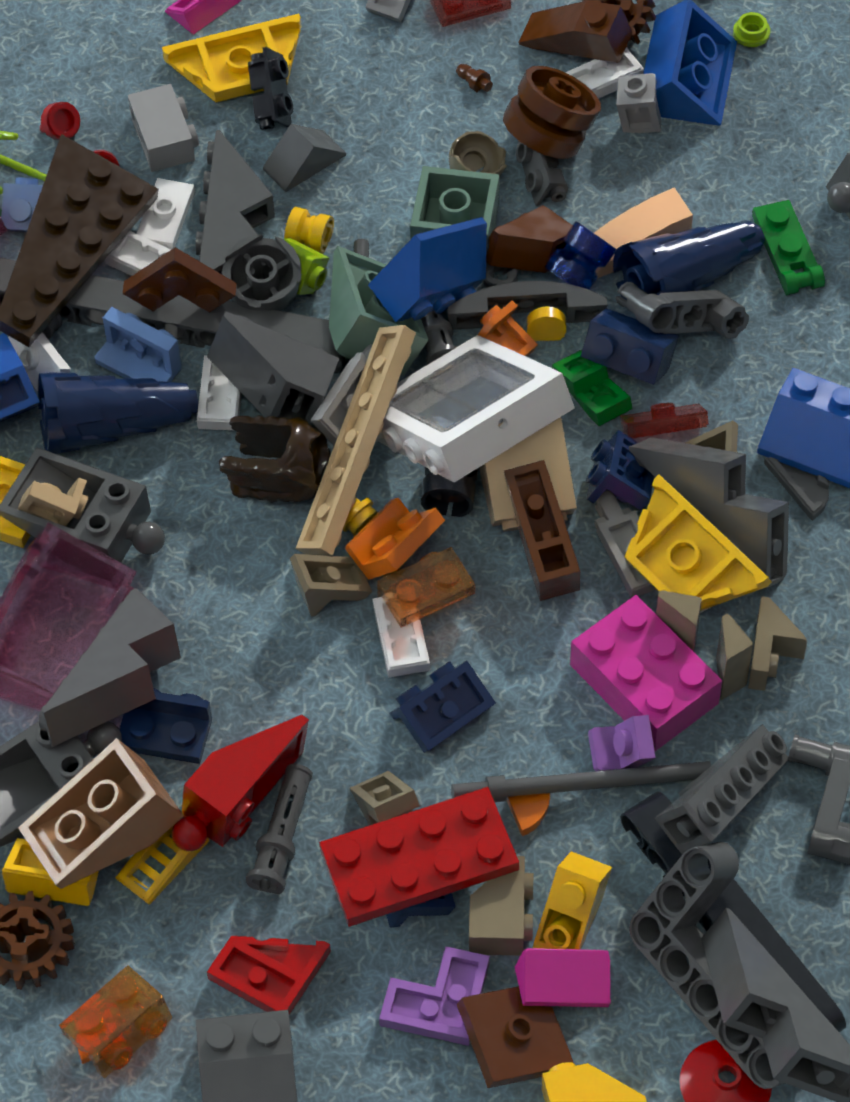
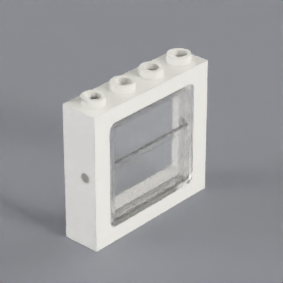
M476 335L397 383L396 394L391 399L383 420V429L375 442L379 441L388 446L393 452H399L408 457L413 463L423 465L435 475L439 474L452 482H456L575 407L561 372Z

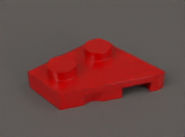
M231 936L208 969L207 976L210 981L266 1012L288 1010L290 1015L329 956L331 947L325 941H316V945L289 944L288 939L269 938L260 941L253 937Z

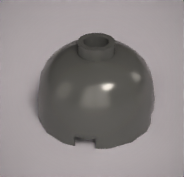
M252 235L239 240L228 250L222 275L237 283L236 296L231 299L232 302L255 311L272 309L282 311L295 300L301 285V263L295 249L284 239L275 236L274 240L263 238L262 235Z

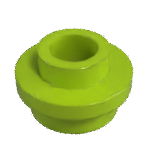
M755 12L745 13L734 24L733 36L743 46L758 47L768 41L770 26L763 15Z

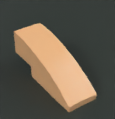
M675 188L669 189L630 208L606 223L572 250L570 257L586 282H590L613 272V258L618 247L629 242L692 229L693 214Z

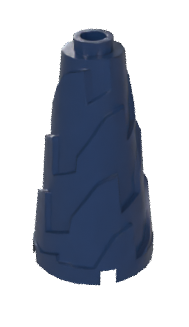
M744 220L707 228L696 227L675 234L666 233L629 242L618 247L614 253L613 273L622 270L624 280L617 282L616 286L619 289L624 283L633 282L647 294L656 295L669 292L701 291L714 284V280L732 272L736 266L758 255L765 242L763 231L757 224Z
M63 372L39 373L38 399L40 401L38 409H41L42 415L40 428L44 450L55 454L80 450L84 446L115 442L119 440V437L156 432L157 428L189 421L191 414L198 413L197 392L195 389L189 390L187 383L156 381L153 378L115 379V376L110 375L79 376L76 373Z

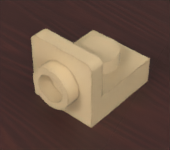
M79 477L67 494L62 493L55 485L33 481L23 494L18 510L66 527L73 517L79 519L84 511L88 496L83 495L87 480Z

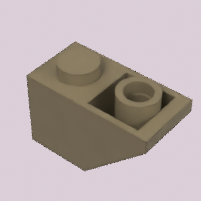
M517 856L519 860L518 871L488 880L470 895L469 952L483 955L521 956L524 941H533V914H524V900H533L534 873H525V856Z

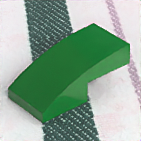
M582 349L552 364V369L563 374L571 395L598 426L633 409L631 397L609 379L607 367L580 357Z

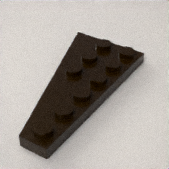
M61 134L0 306V331L30 347L151 207L158 197L159 189Z

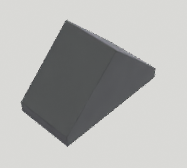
M290 124L264 164L263 170L287 192L346 156V152L323 130Z

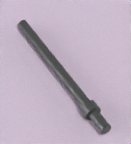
M706 761L505 779L504 775L487 776L485 781L452 784L451 795L452 798L489 787L494 802H506L507 797L690 781L695 780L711 767V763Z

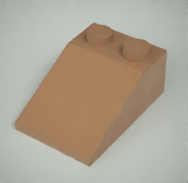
M116 738L21 824L18 829L54 884L62 889L151 846L184 815L145 760Z

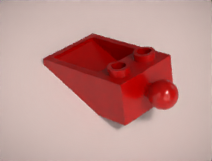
M299 715L212 752L184 784L182 813L184 816L172 828V839L175 845L184 851H195L204 845L207 837L221 847H224L231 837L238 841L252 823V819L249 817L251 813L285 775L287 765L294 764L302 755L309 719Z

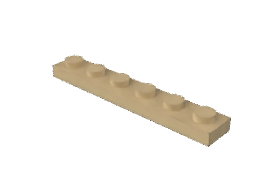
M406 325L379 327L295 548L304 554L333 556L335 548L341 541L342 530L349 511L354 506L357 489L363 473L369 466V457L377 436L383 429V420L390 401L396 394L397 383L402 369L411 354V345L416 332Z

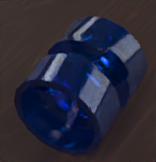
M575 221L564 237L565 248L556 249L544 267L566 283L590 290L598 278L597 268L606 267L617 249Z

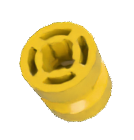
M294 207L286 223L284 238H292L323 254L333 234L334 218L322 213L317 216H311L307 209Z

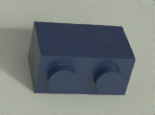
M605 308L590 321L580 357L654 385L670 368L679 335L653 332L638 320Z

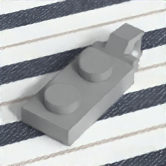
M372 344L367 346L363 352H357L350 359L310 420L333 446L336 443Z
M611 491L603 492L595 505L600 518L595 519L594 524L597 534L628 594L632 598L634 595L641 596L656 590L624 557L631 538L636 535L638 530V514L635 510L631 511L629 507L621 510Z

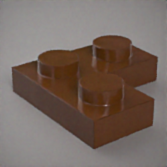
M175 247L126 279L123 285V295L153 312L180 295L210 313L236 296L237 283Z

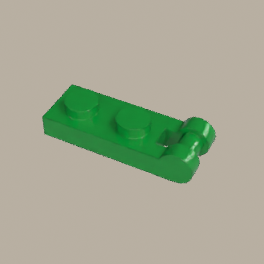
M790 200L754 207L752 209V217L755 224L763 231L764 245L785 295L798 293L800 288L811 286L812 290L824 287L825 276L823 269L815 260ZM803 268L804 272L795 273V271H793Z

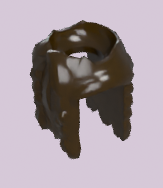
M259 415L256 417L235 416L230 419L229 425H231L233 430L237 431L235 440L241 444V453L278 458L244 459L233 456L222 457L219 460L220 471L227 474L228 480L231 481L230 488L234 496L238 498L251 497L258 500H267L271 503L277 501L302 502L315 498L323 472L330 458L327 439L321 431L300 417L286 419L284 417H263Z

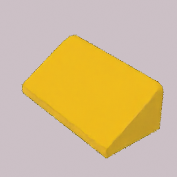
M22 838L16 839L2 869L5 889L9 893L26 896L28 891H33L36 898H43L47 894L51 896V900L89 906L92 901L99 872L97 871L60 889L54 884L26 839Z

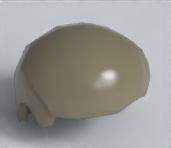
M481 131L465 132L455 139L451 145L449 166L450 169L473 172L484 166L480 172L499 174L501 176L507 166L505 164L506 149L498 146L493 137Z

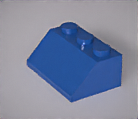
M684 0L656 15L643 74L654 73L656 76V98L662 118L720 126L737 41L692 0Z
M483 217L416 234L377 274L368 286L395 322L409 318L417 321L432 311H435L436 314L442 313L459 299L477 292L475 289L486 279V221Z
M792 368L778 393L758 445L757 453L768 458L778 459L781 463L816 476H823L831 482L850 488V388Z

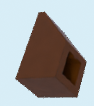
M542 205L528 213H523L520 217L504 225L496 227L492 231L488 239L489 248L486 255V263L490 266L546 273L565 263L570 258L578 228Z

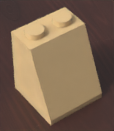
M561 417L479 467L492 526L502 525L503 531L519 530L504 470L541 460L545 461L564 522L568 521L567 515L573 514L577 509ZM503 420L499 421L498 426L502 425Z

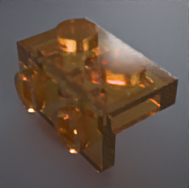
M450 547L441 552H431L415 564L384 575L382 579L377 580L378 598H383L397 623L402 628L475 594V583L453 548Z
M127 965L65 1019L59 1027L63 1035L93 1062L97 1072L105 1079L114 1070H119L126 1066L133 1053L147 1040L158 1037L165 1030L167 1023L172 1019V1015L163 995Z

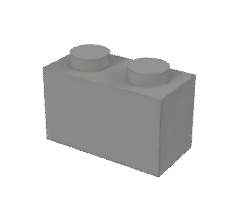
M167 84L129 94L128 102L131 119L151 172L195 161L193 147L199 146L197 132L193 124L187 125L185 119H188V111L184 98H176L172 85Z

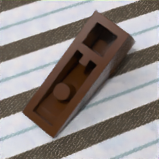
M583 1L532 13L518 43L519 45L536 50L619 63L633 32L620 5Z
M541 460L504 470L526 559L539 600L543 601L579 591L580 568L545 461Z

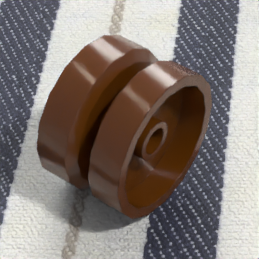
M532 66L526 70L518 85V94L509 102L503 114V122L507 130L530 149L549 157L569 159L578 153L585 140V130L592 127L601 111V103L596 94L575 77L555 68Z

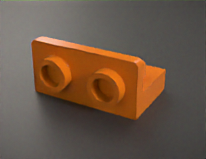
M394 498L345 546V549L367 579L370 580L397 571L439 528L445 519L436 507L421 513L417 510L409 512L399 498Z

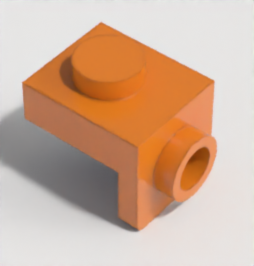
M513 300L502 309L495 305L480 320L484 326L478 335L527 357L535 350L538 344L511 317L518 305Z

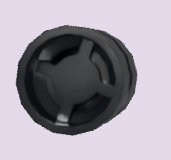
M425 467V478L423 479L421 492L422 507L425 510L436 507L441 515L446 516L449 503L453 502L451 516L463 517L473 510L475 481L477 480L478 468L458 481L452 482L439 474H433Z

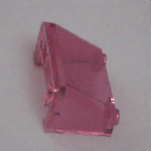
M48 522L22 555L0 598V700L40 712L42 707L48 703L60 687L62 680L69 675L77 664L81 655L86 652L98 636L100 629L106 625L109 617L115 612L118 605L124 601L131 590L135 589L130 585L137 571Z

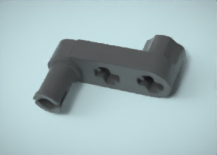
M626 282L617 291V293L627 298L625 300L621 296H616L617 303L634 313L636 320L656 333L676 334L716 331L723 337L732 339L736 338L749 322V315L746 313L745 307L717 290L669 292L656 295L647 294L633 282Z
M795 734L788 761L825 770V775L828 776L811 836L808 854L850 865V824L840 821L850 787V746L835 741L833 745H829Z

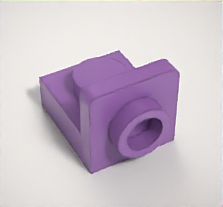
M649 715L632 716L616 726L594 727L588 731L595 771L637 768L656 758Z

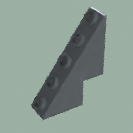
M217 130L215 142L209 141L207 146V163L211 165V171L204 172L203 191L204 194H208L207 201L200 202L199 219L200 224H204L203 231H197L195 246L196 255H200L199 261L222 274L228 250L239 240L252 235H258L253 228L274 218L275 213L272 193L223 133Z
M653 437L629 446V451L635 456L640 466L647 469L654 477L660 474L769 577L772 583L763 589H767L784 579L787 574L789 502L745 494L746 454Z
M137 588L130 591L124 601L118 605L117 610L106 625L100 629L98 636L86 652L81 655L69 675L62 680L60 687L48 703L42 707L39 714V727L42 731H47L52 747L156 699L150 672L181 658L174 623Z
M763 724L760 725L678 793L680 797L654 818L681 854L689 848L712 842L788 761L785 741L777 732H769Z
M725 908L701 938L723 1024L763 1039L773 1079L836 1102H850V1044L731 909Z

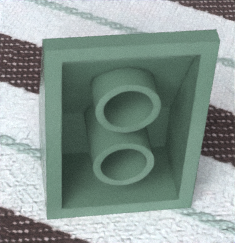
M337 246L333 255L329 330L336 351L343 357L352 359L357 352H363L367 346L373 345L379 327L406 325L416 332V335L411 345V354L401 372V375L404 376L428 342L422 320L414 321L413 318L395 322L368 286L386 264Z

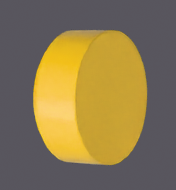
M540 307L531 311L527 316V333L534 341H558L566 334L565 314L555 307Z

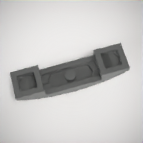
M550 281L511 282L485 288L459 299L448 307V322L451 323L453 330L483 328L484 325L480 320L491 308L498 305L502 309L512 300L518 305L513 313H529L534 309L549 306L561 311L565 310L566 323L590 322L607 308L608 304L606 297L571 284Z

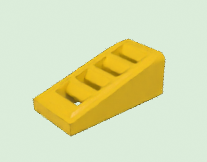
M172 826L151 846L135 853L115 878L150 905L210 841L208 837L201 848L195 851H184L178 848L173 839L169 837L172 834ZM162 843L176 853L172 860L157 850ZM150 856L165 866L161 874L145 863ZM138 869L154 880L149 888L133 876ZM138 884H140V885L146 887L148 890H147V891L144 890V889H143L142 887H140Z

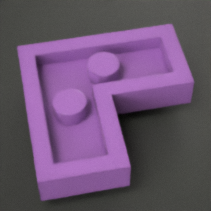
M445 946L435 987L390 977L379 1018L380 1026L469 1046L470 1039L456 1004L462 997L482 994L490 964V956Z

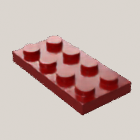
M489 787L319 842L322 857L348 927L519 870V860Z

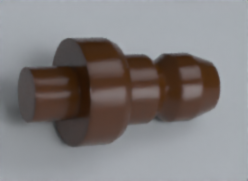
M467 64L458 65L456 73L460 78L466 79L472 90L478 92L483 89L488 92L492 89L493 83L490 81L489 73L482 69H472Z

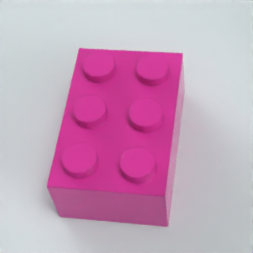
M634 595L571 641L570 666L624 721L632 716L649 715L654 751L658 750L719 704L722 679L637 595Z

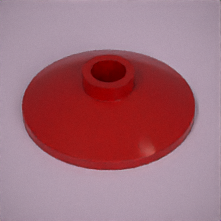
M717 1040L708 1041L695 1048L687 1056L681 1068L679 1083L685 1102H769L772 1088L764 1089L757 1086ZM723 1071H729L735 1076V1080L731 1083H725L720 1080L718 1075Z

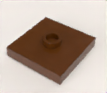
M519 986L462 997L456 1004L487 1088L542 1077V1073L549 1072V1069L555 1065L566 1062L574 1063L552 1006H523Z

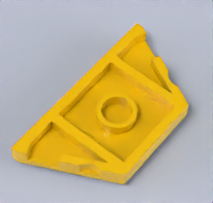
M299 14L164 46L162 47L163 58L166 63L214 102H220L264 91V89L251 90L248 62L251 61L250 56L252 54L263 53L262 47H268L282 54L286 60L289 75L286 78L288 85L301 31V17Z
M660 474L654 478L652 483L654 491L647 509H642L637 522V533L631 538L624 557L658 592L663 590L702 598L700 611L766 588L772 583L760 568Z

